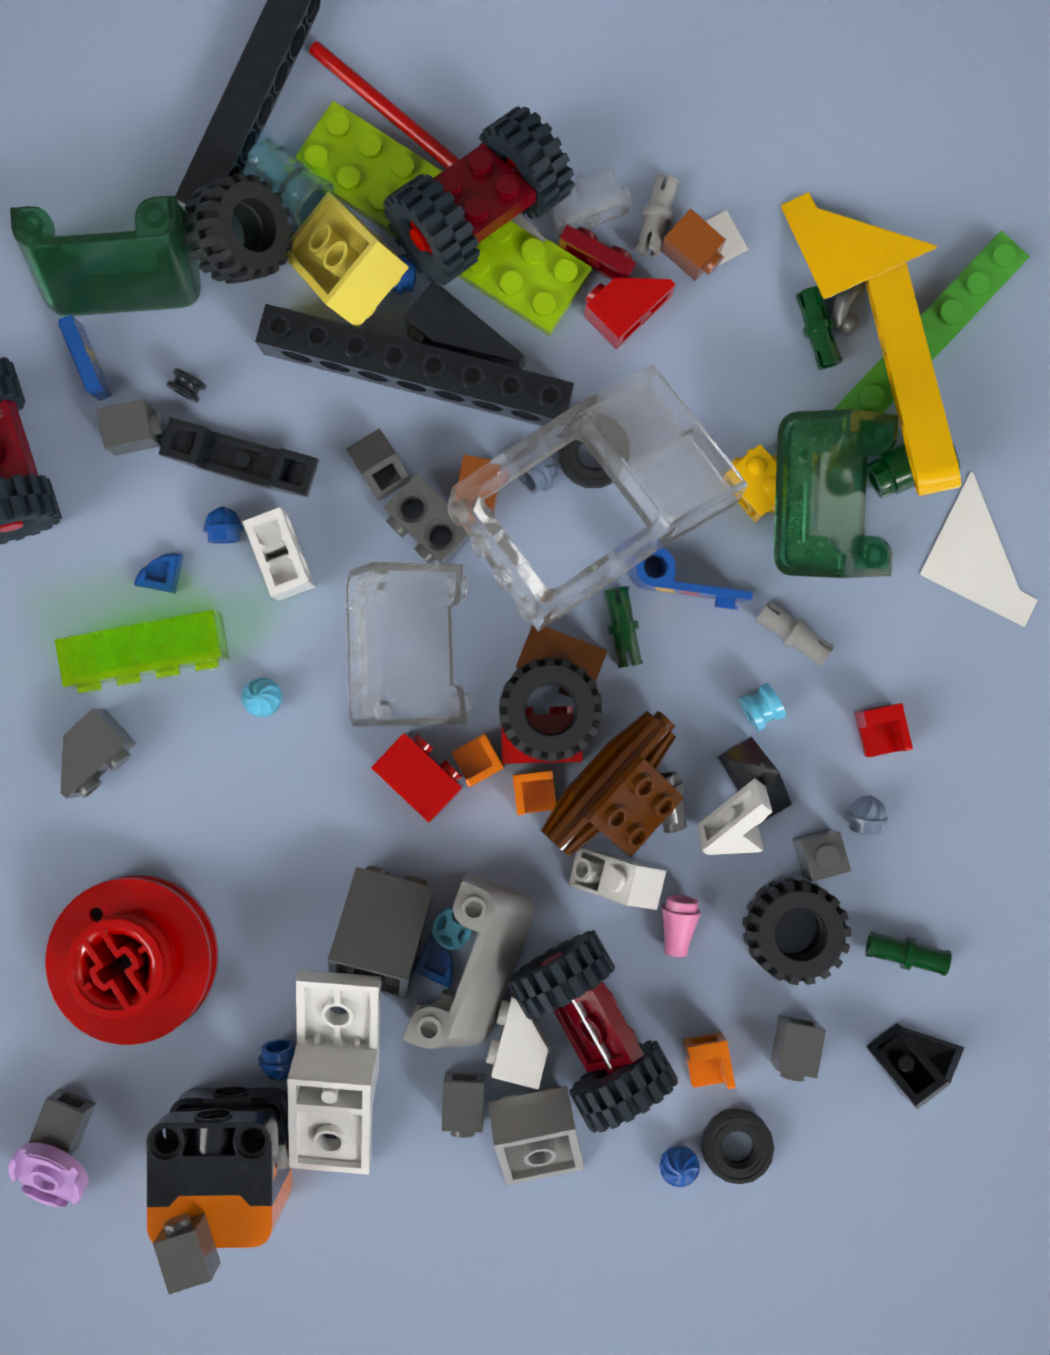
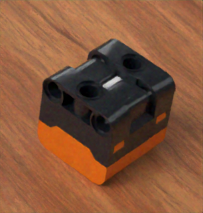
M232 1086L187 1090L173 1104L170 1112L164 1115L147 1135L148 1237L153 1243L164 1227V1223L175 1216L187 1213L191 1218L205 1213L216 1248H253L261 1246L269 1239L292 1190V1168L289 1166L288 1093L275 1087L245 1088ZM267 1103L275 1105L280 1112V1117L277 1116L275 1109L272 1107H262V1105ZM189 1104V1105H192V1106H194V1107H185V1108H183V1105ZM164 1128H166V1139L164 1138L162 1132Z

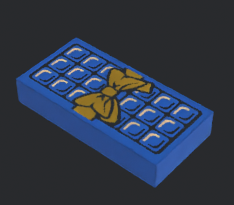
M71 314L58 319L59 328L86 391L99 401L113 396L83 325Z

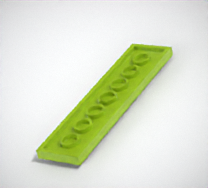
M332 101L290 163L294 172L325 192L330 191L342 203L395 237V233H392L388 226L390 221L385 218L384 211L386 208L383 206L385 198L419 174L423 173L424 176L428 174L434 178L443 172L335 101ZM510 220L476 246L480 250L477 263L460 274L458 278L550 337L591 275L592 267L546 238L544 242Z

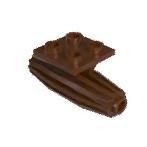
M648 711L642 714L612 738L569 785L540 831L569 857L602 832L631 858L684 799L656 770L676 739V736L671 732L676 726L660 711H657L654 715Z

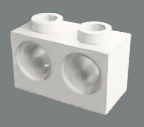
M281 507L242 521L271 597L281 601L315 588L289 515Z

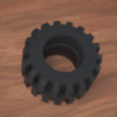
M239 173L204 184L203 187L196 189L192 193L193 199L188 200L184 207L189 214L182 216V226L187 227V233L183 234L184 242L190 243L192 248L189 251L192 260L198 259L200 261L198 268L204 273L211 272V278L218 282L225 280L226 284H236L268 277V275L279 271L280 265H285L288 260L285 252L292 250L293 242L289 240V235L294 234L293 225L288 223L287 217L291 215L289 209L283 208L281 204L283 201L282 196L279 192H272L273 185L266 180L260 182L259 176L253 174L245 176L244 173ZM233 214L242 225L244 245L240 243L234 232Z
M545 657V659H535L528 662V664L521 668L519 667L513 673L503 688L499 702V717L504 733L518 750L538 760L557 761L574 756L578 752L583 751L591 740L595 738L599 730L600 721H602L603 702L601 694H599L596 687V682L593 678H590L585 669L581 666H576L567 659L561 660L554 657ZM547 685L558 686L566 690L572 697L575 705V714L571 724L565 730L556 734H545L536 730L530 724L526 715V705L530 695L538 688Z
M785 878L784 882L776 880L768 883L770 886L768 889L764 890L761 888L755 893L758 897L754 903L749 901L746 907L749 910L748 916L743 917L742 925L746 930V933L743 934V939L749 947L748 952L765 971L779 981L783 979L792 985H799V981H803L810 985L816 983V977L820 976L825 980L831 976L829 969L833 965L838 969L842 965L843 961L839 959L841 953L848 954L850 945L845 941L846 937L852 936L851 927L847 926L845 920L849 919L846 910L840 908V901L835 896L809 881ZM805 908L815 918L816 933L814 939L809 946L799 952L787 953L782 951L775 941V928L779 919L792 909Z

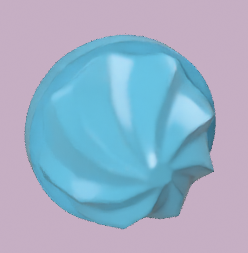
M268 678L253 679L245 686L242 693V703L245 709L257 717H267L274 714L282 702V692L279 686Z

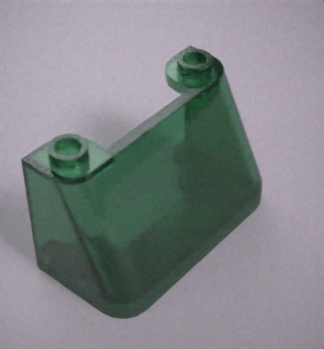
M174 195L151 197L141 202L135 211V231L55 236L54 222L45 210L34 206L10 208L11 229L16 243L43 301L48 308L59 316L178 309L191 306L200 296L199 260H192L189 251L192 250L190 243L184 242L183 234L187 233V227L182 226V216L187 214Z
M842 409L796 411L789 413L782 419L777 435L773 555L775 565L783 574L828 578L892 576V549L889 543L882 537L864 536L867 487L866 464L868 456L886 455L893 449L898 436L899 415Z

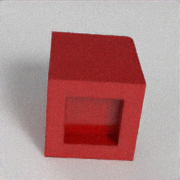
M903 703L889 704L854 712L865 757L913 750Z

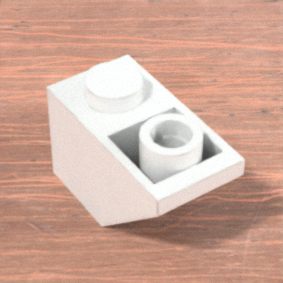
M580 848L576 852L568 885L626 906L657 910L666 871L637 861Z
M511 992L509 1002L505 1000L501 1002L496 1024L503 1025L499 1041L491 1040L486 1063L493 1065L492 1078L539 1089L548 1054V1041L535 1018H526L514 994Z

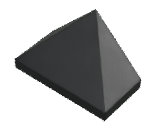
M753 737L747 738L717 756L737 791L741 790L754 778L766 786L772 813L765 820L792 805L780 772Z

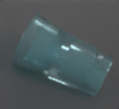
M267 137L265 140L257 142L248 154V162L246 164L248 169L254 175L259 176L260 182L266 180L273 185V193H280L283 198L281 202L283 208L289 209L290 217L297 226L302 225L328 191L333 194L334 185L332 182L311 170L284 146L278 145L272 138Z

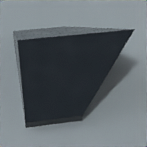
M898 1022L866 1046L900 1094L916 1109L950 1085L964 1051V1047L904 1028Z

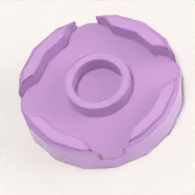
M25 1143L18 1147L7 1166L10 1179L15 1183L18 1178L24 1184L21 1190L25 1195L42 1204L53 1207H66L68 1202H72L73 1205L79 1203L89 1185L87 1172L75 1158L55 1146L43 1143Z

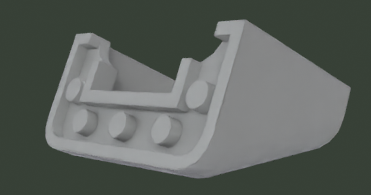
M465 873L454 901V915L461 925L478 932V936L456 994L443 990L439 998L432 1003L423 1004L417 1002L402 1039L403 1041L421 1048L438 1049L474 1046L487 1040L509 986L507 980L514 972L533 921L534 908L528 896L474 874Z

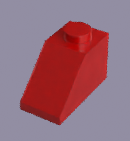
M613 278L606 286L602 283L598 284L585 299L587 304L584 317L615 349H618L672 297L676 284L671 279Z

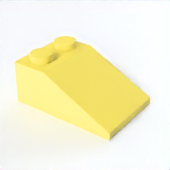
M330 191L327 192L290 238L293 242L292 250L285 252L288 256L287 261L320 299L355 327H360L375 312L379 303L400 282L401 277L409 268L389 246Z

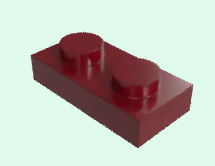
M568 224L566 225L559 238V247L592 267L593 271L610 280L613 278L633 277L636 262L632 260V256L626 250L618 246L610 248L597 241V236L586 228L578 227L575 229Z

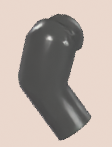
M865 281L836 294L831 317L835 324L834 330L836 332L840 330L845 335H851L859 322L858 316L851 314L849 311L864 288Z

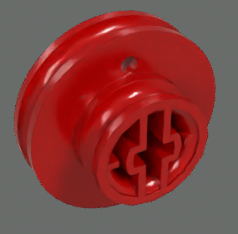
M128 875L114 878L92 886L75 897L64 908L53 925L45 954L48 986L55 1003L63 1015L76 1028L90 1037L117 1045H137L151 1042L169 1034L183 1024L206 1000L213 986L218 966L217 938L206 911L182 887L166 879L150 875ZM95 907L100 908L103 912L101 920H96L92 916V911ZM128 956L132 963L128 968L124 966L122 958Z

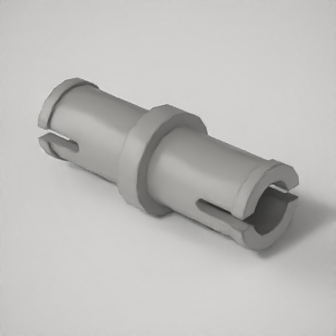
M657 174L655 176L649 205H646L641 217L644 223L635 250L647 257L648 249H651L650 258H656L660 255L666 227L670 226L673 213L671 208L679 186V180L669 174L666 183H663L665 174Z
M770 600L755 619L757 623L759 622L784 640L782 642L783 645L788 648L792 645L816 662L818 666L822 665L835 646L805 626L807 624L806 621L801 618L797 621Z

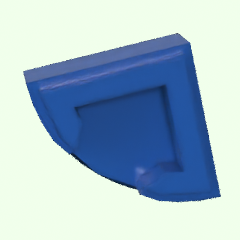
M170 553L154 559L139 571L134 585L176 594L183 555Z
M430 933L413 972L450 988L454 971L451 954L447 948L440 946L433 934Z

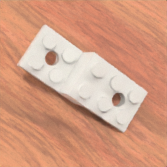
M299 970L296 979L297 1045L287 1078L290 1168L369 1175L372 1151V1103L379 1072L381 976ZM334 1006L342 1007V1008H344L348 1013H346V1014H337V1013H334V1012L332 1011L331 1007H334ZM324 1134H333L336 1135L338 1138L329 1139L326 1138Z

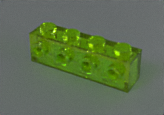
M215 610L54 639L62 686L77 688L78 694L101 691L102 683L116 681L117 687L141 683L140 676L154 673L156 674V679L180 676V669L195 666L196 672L220 668L219 661L230 659L222 613Z

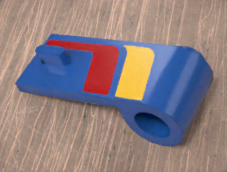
M659 546L649 547L638 553L631 560L629 566V576L632 582L639 588L715 599L714 607L738 610V606L735 605L736 602L750 601L753 597V592L674 581L676 571L675 560L668 550Z

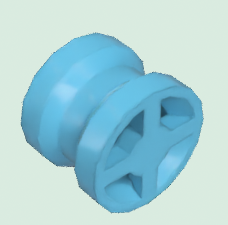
M768 683L759 686L757 693L753 695L745 694L738 698L745 716L757 732L765 729L769 721L773 719L779 721L786 717L785 709L779 697Z
M454 906L442 909L436 916L432 926L436 942L443 948L450 950L464 946L472 934V930L456 922Z

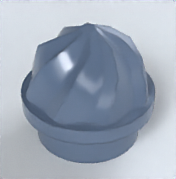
M544 453L528 455L524 458L523 464L517 469L522 484L534 494L540 490H549L552 487L553 481L558 476L555 460Z
M871 795L859 797L847 811V818L850 820L849 829L860 834L879 835L882 832V825L887 824L888 817L886 816L884 804Z

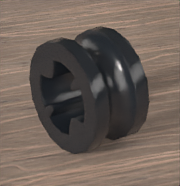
M175 368L173 371L175 378L173 381H168L166 386L182 397L198 403L200 400L198 392L205 390L207 385L191 374Z

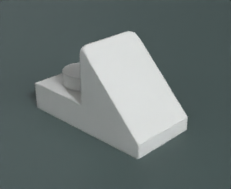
M754 778L697 824L701 848L707 855L758 853L764 850L757 825L761 824L772 813L765 785Z

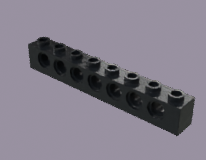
M265 304L255 340L262 353L267 356L562 432L565 427L574 390L573 382Z

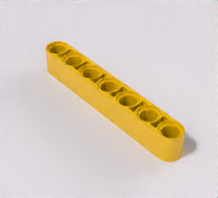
M906 262L866 280L865 285L916 492L920 497L961 487V476Z

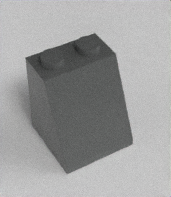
M367 866L366 869L356 867L328 957L329 972L381 976V993L406 1000L433 898L434 887L428 886L425 880L418 877L406 876L404 879L390 876L388 871L379 867Z

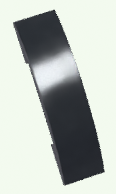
M173 417L169 418L158 453L165 458L210 473L266 489L307 498L319 463V459L283 448L278 450L217 433L205 426Z

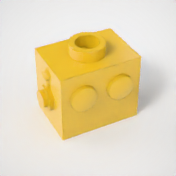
M761 444L754 449H749L744 457H736L729 464L731 466L729 468L730 471L719 482L755 523L767 512L776 513L783 506L781 504L786 497H791V490L797 486L787 474L789 468L785 462L776 454L771 456Z

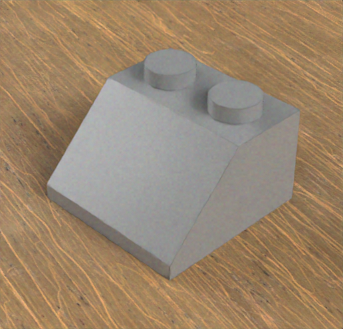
M567 1086L558 1088L545 1087L538 1092L519 1096L506 1095L499 1100L488 1102L494 1147L506 1186L584 1170Z

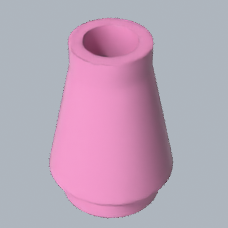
M684 895L667 896L666 904L662 905L665 954L674 957H686L688 955V947L701 915L697 899Z

